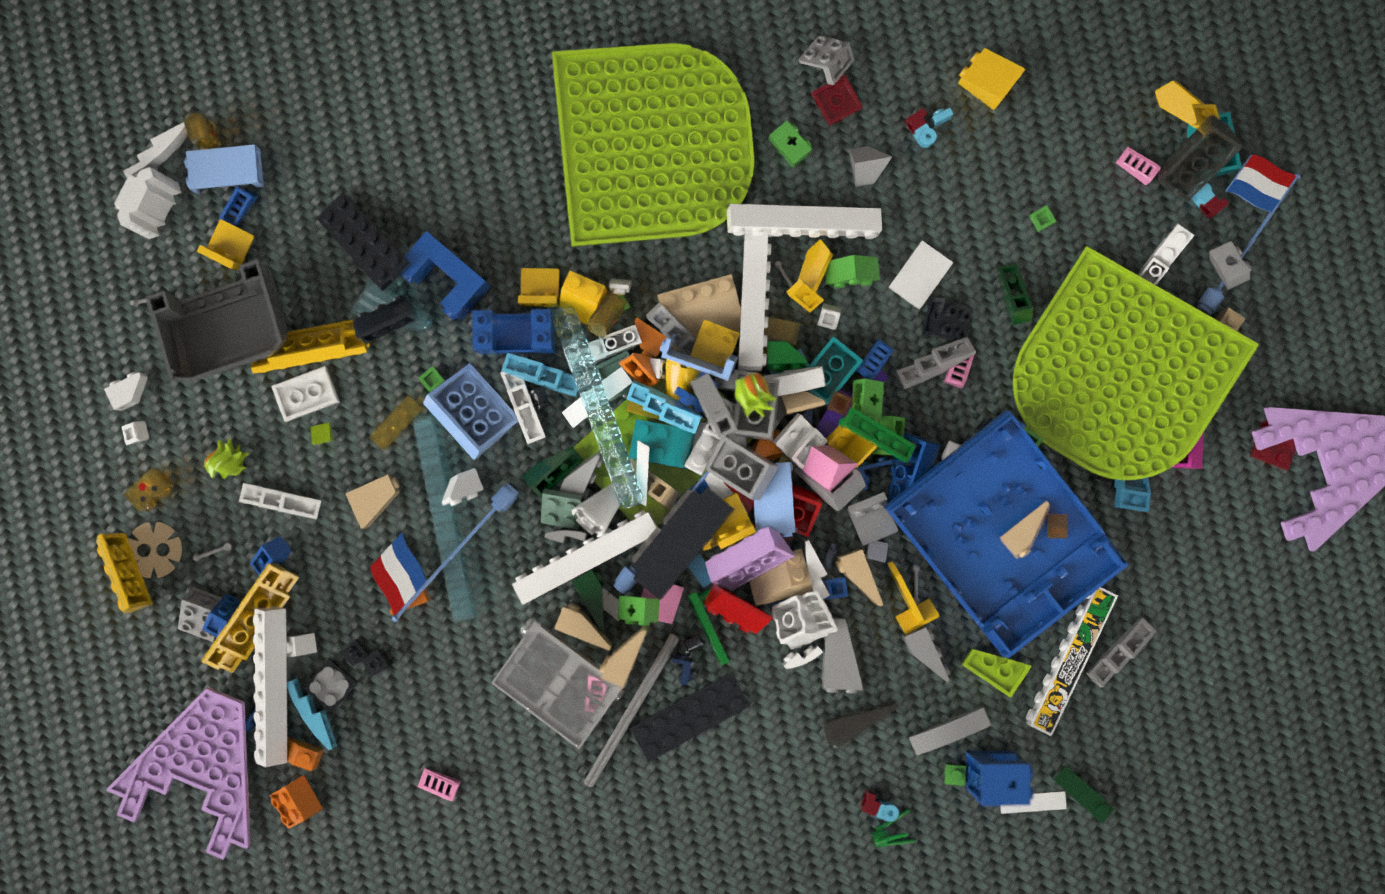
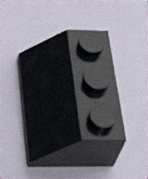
M403 295L393 298L392 302L387 305L383 303L376 306L375 310L370 313H360L357 315V319L353 320L357 339L367 344L417 321L419 318L410 299L407 296L403 297Z

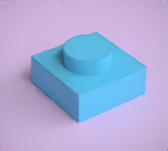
M941 108L933 113L934 116L930 120L933 128L951 119L953 116L951 108L946 110Z

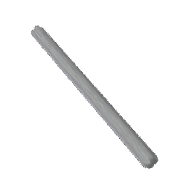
M670 634L584 781L587 786L593 787L677 645L679 641L678 636Z

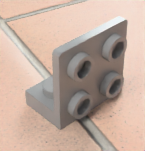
M818 36L799 58V63L823 69L827 84L831 85L838 81L854 61L850 42L824 36Z
M884 492L848 506V513L863 546L898 532L894 519L883 507L887 504Z
M193 587L182 599L178 629L213 642L216 637L201 629L210 611L222 597Z

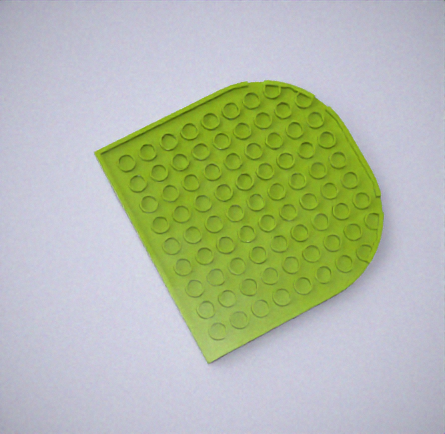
M678 43L552 52L571 247L698 235L714 229L727 220V210L730 204H741L743 202L754 170L750 110L745 92H743L738 83L737 77L721 60L705 50L702 51L690 45Z
M1086 246L1019 352L1013 372L1014 400L1027 428L1041 437L1043 444L1075 464L1105 478L1115 480L1145 479L1170 469L1192 450L1259 344Z

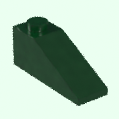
M1017 264L998 267L997 270L1006 309L1012 325L1030 322L1034 307Z
M570 447L535 464L522 478L542 498L544 489L551 490L584 459L573 447Z
M591 569L572 580V583L598 628L602 631L605 629L603 585L601 583L603 578L598 570L594 571V569Z
M1066 765L1054 777L1053 781L1102 824L1114 812V807Z

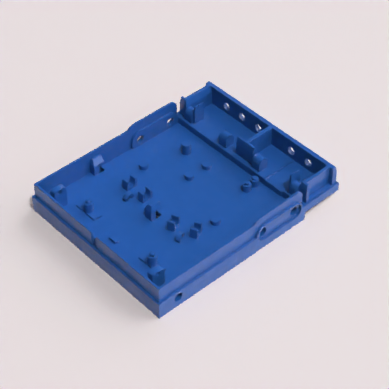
M1005 410L883 506L999 653L1006 658H1010L1128 566L1127 561L1106 536L1099 523L1023 429L1026 427L1022 421L1018 422L1008 410ZM1047 501L1050 509L1032 548H1030L1031 552L1024 558L1019 557L1016 559L1001 542L1000 537Z

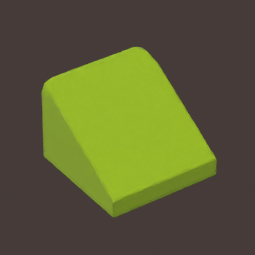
M330 422L311 426L312 445L334 441Z

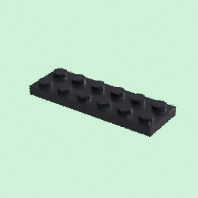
M344 192L316 218L382 291L410 265L409 261Z
M732 672L631 726L630 730L647 762H650L750 706Z

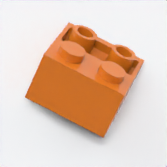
M304 775L269 795L273 807L278 810L281 815V821L288 829L323 809Z

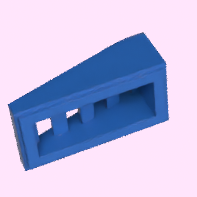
M236 186L219 219L238 227L255 202L257 195L244 186ZM241 194H243L244 196H246L247 199H244L243 197H241ZM237 200L243 203V206L236 203ZM232 207L238 209V210H239V213H237L236 211H234V210L232 209ZM228 213H230L231 215L235 216L236 219L233 220L232 218H230L229 216H227Z
M878 339L856 371L865 378L874 380L892 354L893 348ZM866 365L867 367H869V368H870L871 370H873L874 372H871L870 370H868V369H867L866 367H864V366Z

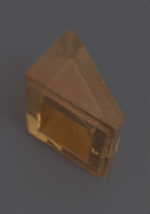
M834 391L827 409L845 416L853 398Z
M1048 514L1047 537L1066 539L1068 536V514Z

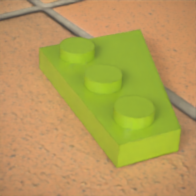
M971 649L961 664L1010 698L1032 667L1029 664L976 649Z

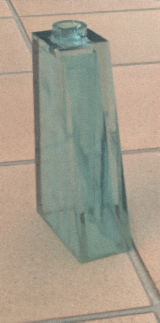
M370 279L350 312L355 315L363 312L370 313L380 304L385 303L387 305L391 303L392 299L398 295L388 289L382 291ZM413 305L419 320L402 328L423 333L424 330L427 331L430 328L432 316Z

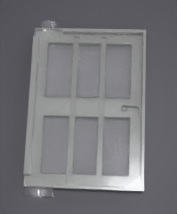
M530 617L519 632L524 636L492 681V684L580 749L613 701L620 700L624 694L623 688L601 679L603 673L599 672V666L537 620L535 621Z

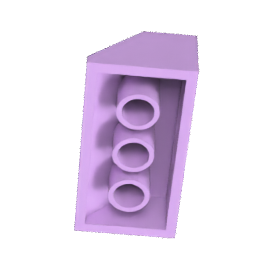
M764 527L758 533L744 538L742 542L728 547L721 554L712 556L705 564L711 583L733 591L795 556L778 531L770 527Z

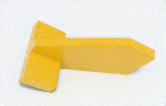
M1171 81L1155 91L1159 107L1195 128L1215 126L1221 123L1216 104H1204L1177 81Z
M821 239L807 251L798 281L786 291L793 300L809 313L824 301L822 296L816 291L833 256Z
M893 561L889 562L890 574L909 608L907 611L895 616L906 635L939 617V613L930 599L916 605Z

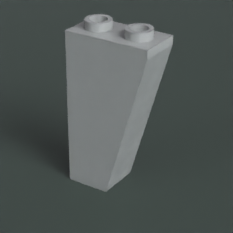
M832 617L838 630L837 632L828 633V636H825L823 640L822 687L827 689L826 692L837 693L838 689L846 690V693H857V690H863L846 619Z

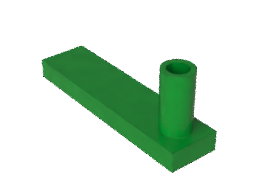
M850 408L847 415L839 419V425L842 428H847L902 462H909L916 447L913 443L854 408Z
M711 588L700 594L692 592L687 597L719 664L725 665L729 663V660L703 607V602Z

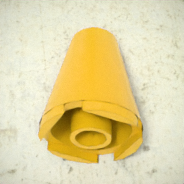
M667 359L666 395L678 401L680 397L674 394L677 387L692 395L694 390L690 388V382L695 380L702 371Z

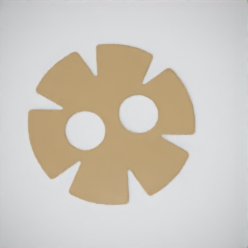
M156 522L154 533L150 523H144L132 531V534L139 541L128 538L136 561L139 560L137 564L143 577L151 578L153 568L157 578L163 577L175 569L168 559L180 561L182 554L180 538L175 537L168 540L174 530L164 523ZM160 543H166L169 546L170 551L168 555L162 557L157 554L156 548ZM139 545H149L151 552L147 557L139 556L137 552Z

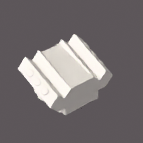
M151 167L140 170L138 175L129 174L114 203L116 208L119 209L117 216L120 225L148 239L160 236L157 227L166 225V216L172 205L176 204L173 196L181 193L178 182Z
M818 591L809 592L802 596L796 595L772 607V617L776 621L777 637L781 644H788L790 650L801 648L802 645L810 644L814 640L828 636V633L837 632L838 630Z

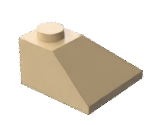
M806 391L779 396L784 416L825 405L824 400Z

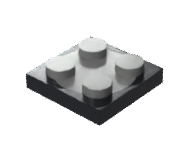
M328 658L303 689L333 713L356 687L358 682L332 659Z

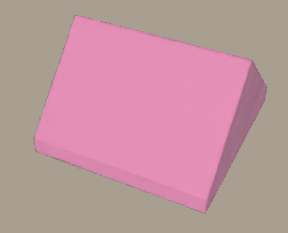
M830 445L811 446L803 472L831 491L857 466V463Z
M674 584L663 599H660L658 621L669 624L673 623L684 587ZM644 587L641 597L659 599Z

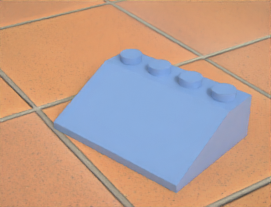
M470 363L427 394L423 402L428 410L474 460L519 422L515 412Z

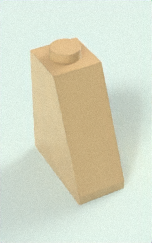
M385 475L346 493L361 529L370 527L399 494L398 488L400 485L396 477Z

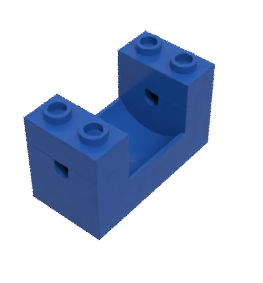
M427 231L404 256L410 265L400 275L409 283L414 281L419 285L435 265L457 283L440 303L444 307L442 311L454 321L456 318L462 321L490 289L489 284Z
M531 309V313L495 314L492 310H472L473 350L478 354L556 353L555 315L551 309Z
M1012 750L966 751V790L982 806L1031 805V799L1034 798L1033 787H1030V779H1033V768L1028 762L1019 761V757Z

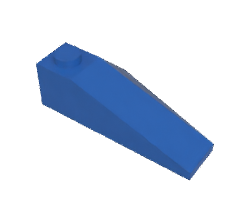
M904 432V439L913 443L916 447L908 463H904L894 457L893 466L890 468V473L893 474L892 484L889 485L888 502L932 468L940 444Z

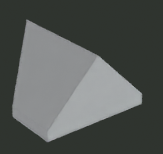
M869 146L849 149L855 187L874 184L892 156Z

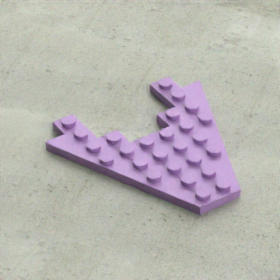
M1266 407L1264 411L1269 425L1251 431L1257 450L1294 439L1298 455L1317 451L1327 485L1310 491L1315 510L1281 522L1286 540L1291 541L1305 536L1309 551H1315L1385 486V416Z
M210 687L206 688L107 788L106 791L123 797L117 816L136 822L149 789L166 795L169 793L175 778L208 792L201 810L219 817L206 853L224 860L231 843L248 849L251 841L245 702Z

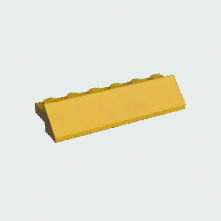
M353 320L289 331L288 338L279 351L271 356L252 362L251 370L253 374L265 373L297 365L302 366L334 358L366 353L367 347H370V345L357 339Z
M268 563L201 662L218 670L222 668L233 673L242 659L247 660L255 648L253 642L255 635V625L253 623L255 609L274 606L283 608L290 598L289 591L299 578L297 574L281 567L279 564Z

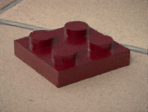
M845 74L834 85L825 84L811 92V96L829 127L863 108Z
M1262 421L1260 428L1268 426V422ZM1294 439L1262 450H1257L1254 442L1249 457L1287 471L1296 450Z

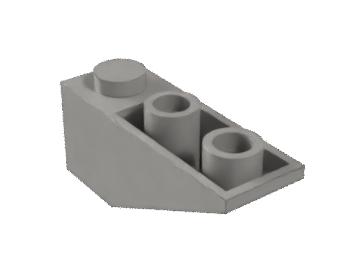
M707 373L691 381L690 383L713 433L720 439L736 431L737 429L710 375Z
M600 449L573 469L564 479L560 492L582 495V499L586 500L590 493L588 486L590 483L593 484L597 477L595 470L597 467L600 468L604 461V457H602L604 449Z
M921 626L906 635H902L909 652L943 680L946 682L950 681L948 678L950 671L947 665H943L940 660L943 657L939 647H935L932 642L935 638L931 629Z

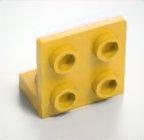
M219 220L207 246L199 245L197 252L230 269L240 270L239 265L243 264L255 236L224 220Z
M522 268L521 295H518V304L522 307H559V269Z
M703 320L691 356L724 368L727 359L733 353L740 332Z
M840 425L826 438L828 445L857 463L855 468L862 464L877 448L874 444L847 428H842Z
M737 493L723 498L735 510L714 534L721 549L756 532Z

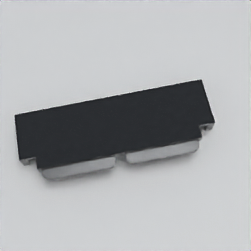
M706 488L702 494L695 490H686L664 517L663 523L665 526L663 529L656 528L632 557L633 567L639 571L633 579L662 600L735 509L709 488Z

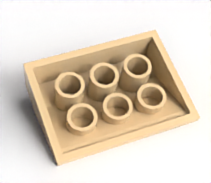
M732 274L658 294L659 302L696 337L703 320L740 332L741 308ZM674 344L672 349L679 351Z
M642 626L614 650L611 656L607 655L599 671L603 673L601 679L622 688L624 687L649 626Z

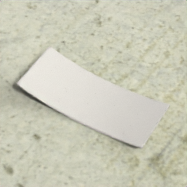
M603 588L604 610L619 621V600Z

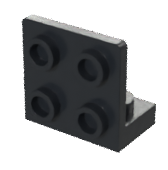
M930 298L921 335L940 337L951 342L966 338L973 309L947 298Z

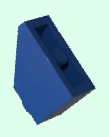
M279 536L261 545L250 564L260 576L268 563L281 564L291 553L290 547Z

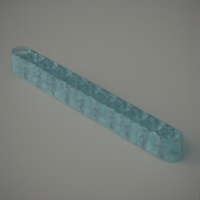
M570 307L556 308L552 318L617 499L624 508L641 504L643 495L631 461L628 458L627 450L578 315Z
M433 414L413 418V426L439 553L443 563L460 545L453 506L450 503L442 504L448 487V481ZM460 549L443 568L451 611L455 622L475 618L462 549Z

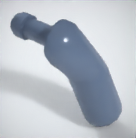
M834 543L831 544V548L825 556V569L831 568L832 559L837 553Z

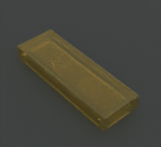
M408 395L369 438L382 450H385L423 408Z

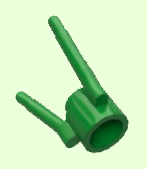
M906 809L905 811L899 813L898 818L895 821L909 813L910 809ZM887 821L880 826H876V831L872 832L876 847L914 843L915 839L895 840L907 837L908 833L889 836L887 830L883 831L884 828L895 821Z

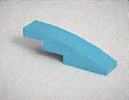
M507 353L501 370L522 380L576 398L583 381L582 378L566 374L562 370Z
M636 380L632 382L627 400L642 405L643 410L660 416L659 420L693 434L696 433L702 417L700 414L652 387Z
M298 678L287 682V689L291 699L309 729L328 750L335 748L337 743L325 709L317 712L313 697L310 694L304 696Z

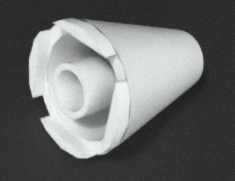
M610 484L572 510V515L574 516L576 513L578 517L576 519L577 523L589 534L592 535L595 532L598 534L596 537H601L624 499V491L619 485Z

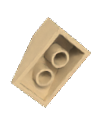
M802 549L792 551L795 557L749 581L756 606L812 592L811 580Z
M855 549L837 556L838 561L835 564L839 573H843L874 604L882 606L881 597L863 550Z
M574 603L563 606L554 629L610 650L613 643L600 631L593 620L584 611L580 610L581 606Z

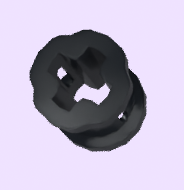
M545 387L529 392L535 402V410L552 405L547 399Z
M697 632L689 639L680 641L687 656L691 655V652L696 649L705 647Z

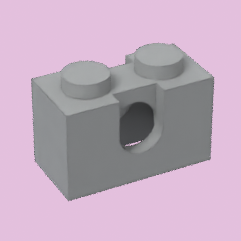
M1232 241L1209 251V260L1228 290L1250 280V272L1252 271L1250 264L1247 261H1242V252L1238 246H1234ZM1232 262L1236 263V265L1230 266L1228 264Z

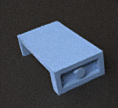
M256 145L186 151L187 158L184 159L185 167L188 169L186 184L195 193H200L199 189L244 184L264 187L261 151Z
M672 334L666 340H663L660 351H663L661 357L725 380H729L733 375L738 356L731 354L723 368L673 350L676 334Z
M792 462L774 463L779 466L761 499L754 500L756 533L761 528L770 527L781 533L782 537L793 536L792 533L797 532L794 519L791 470H793Z

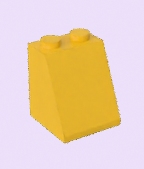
M984 48L981 53L977 51L970 60L973 62L969 68L965 66L959 74L961 79L958 84L992 110H995L1025 69Z
M569 271L561 289L558 313L593 328L608 295L606 286Z

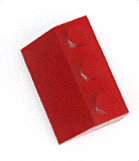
M792 484L796 533L809 537L823 499L813 491Z
M716 584L713 585L703 602L708 607L706 611L715 616L718 613L723 615L724 621L731 625L734 622L739 624V629L748 634L750 631L757 634L773 618L762 609Z

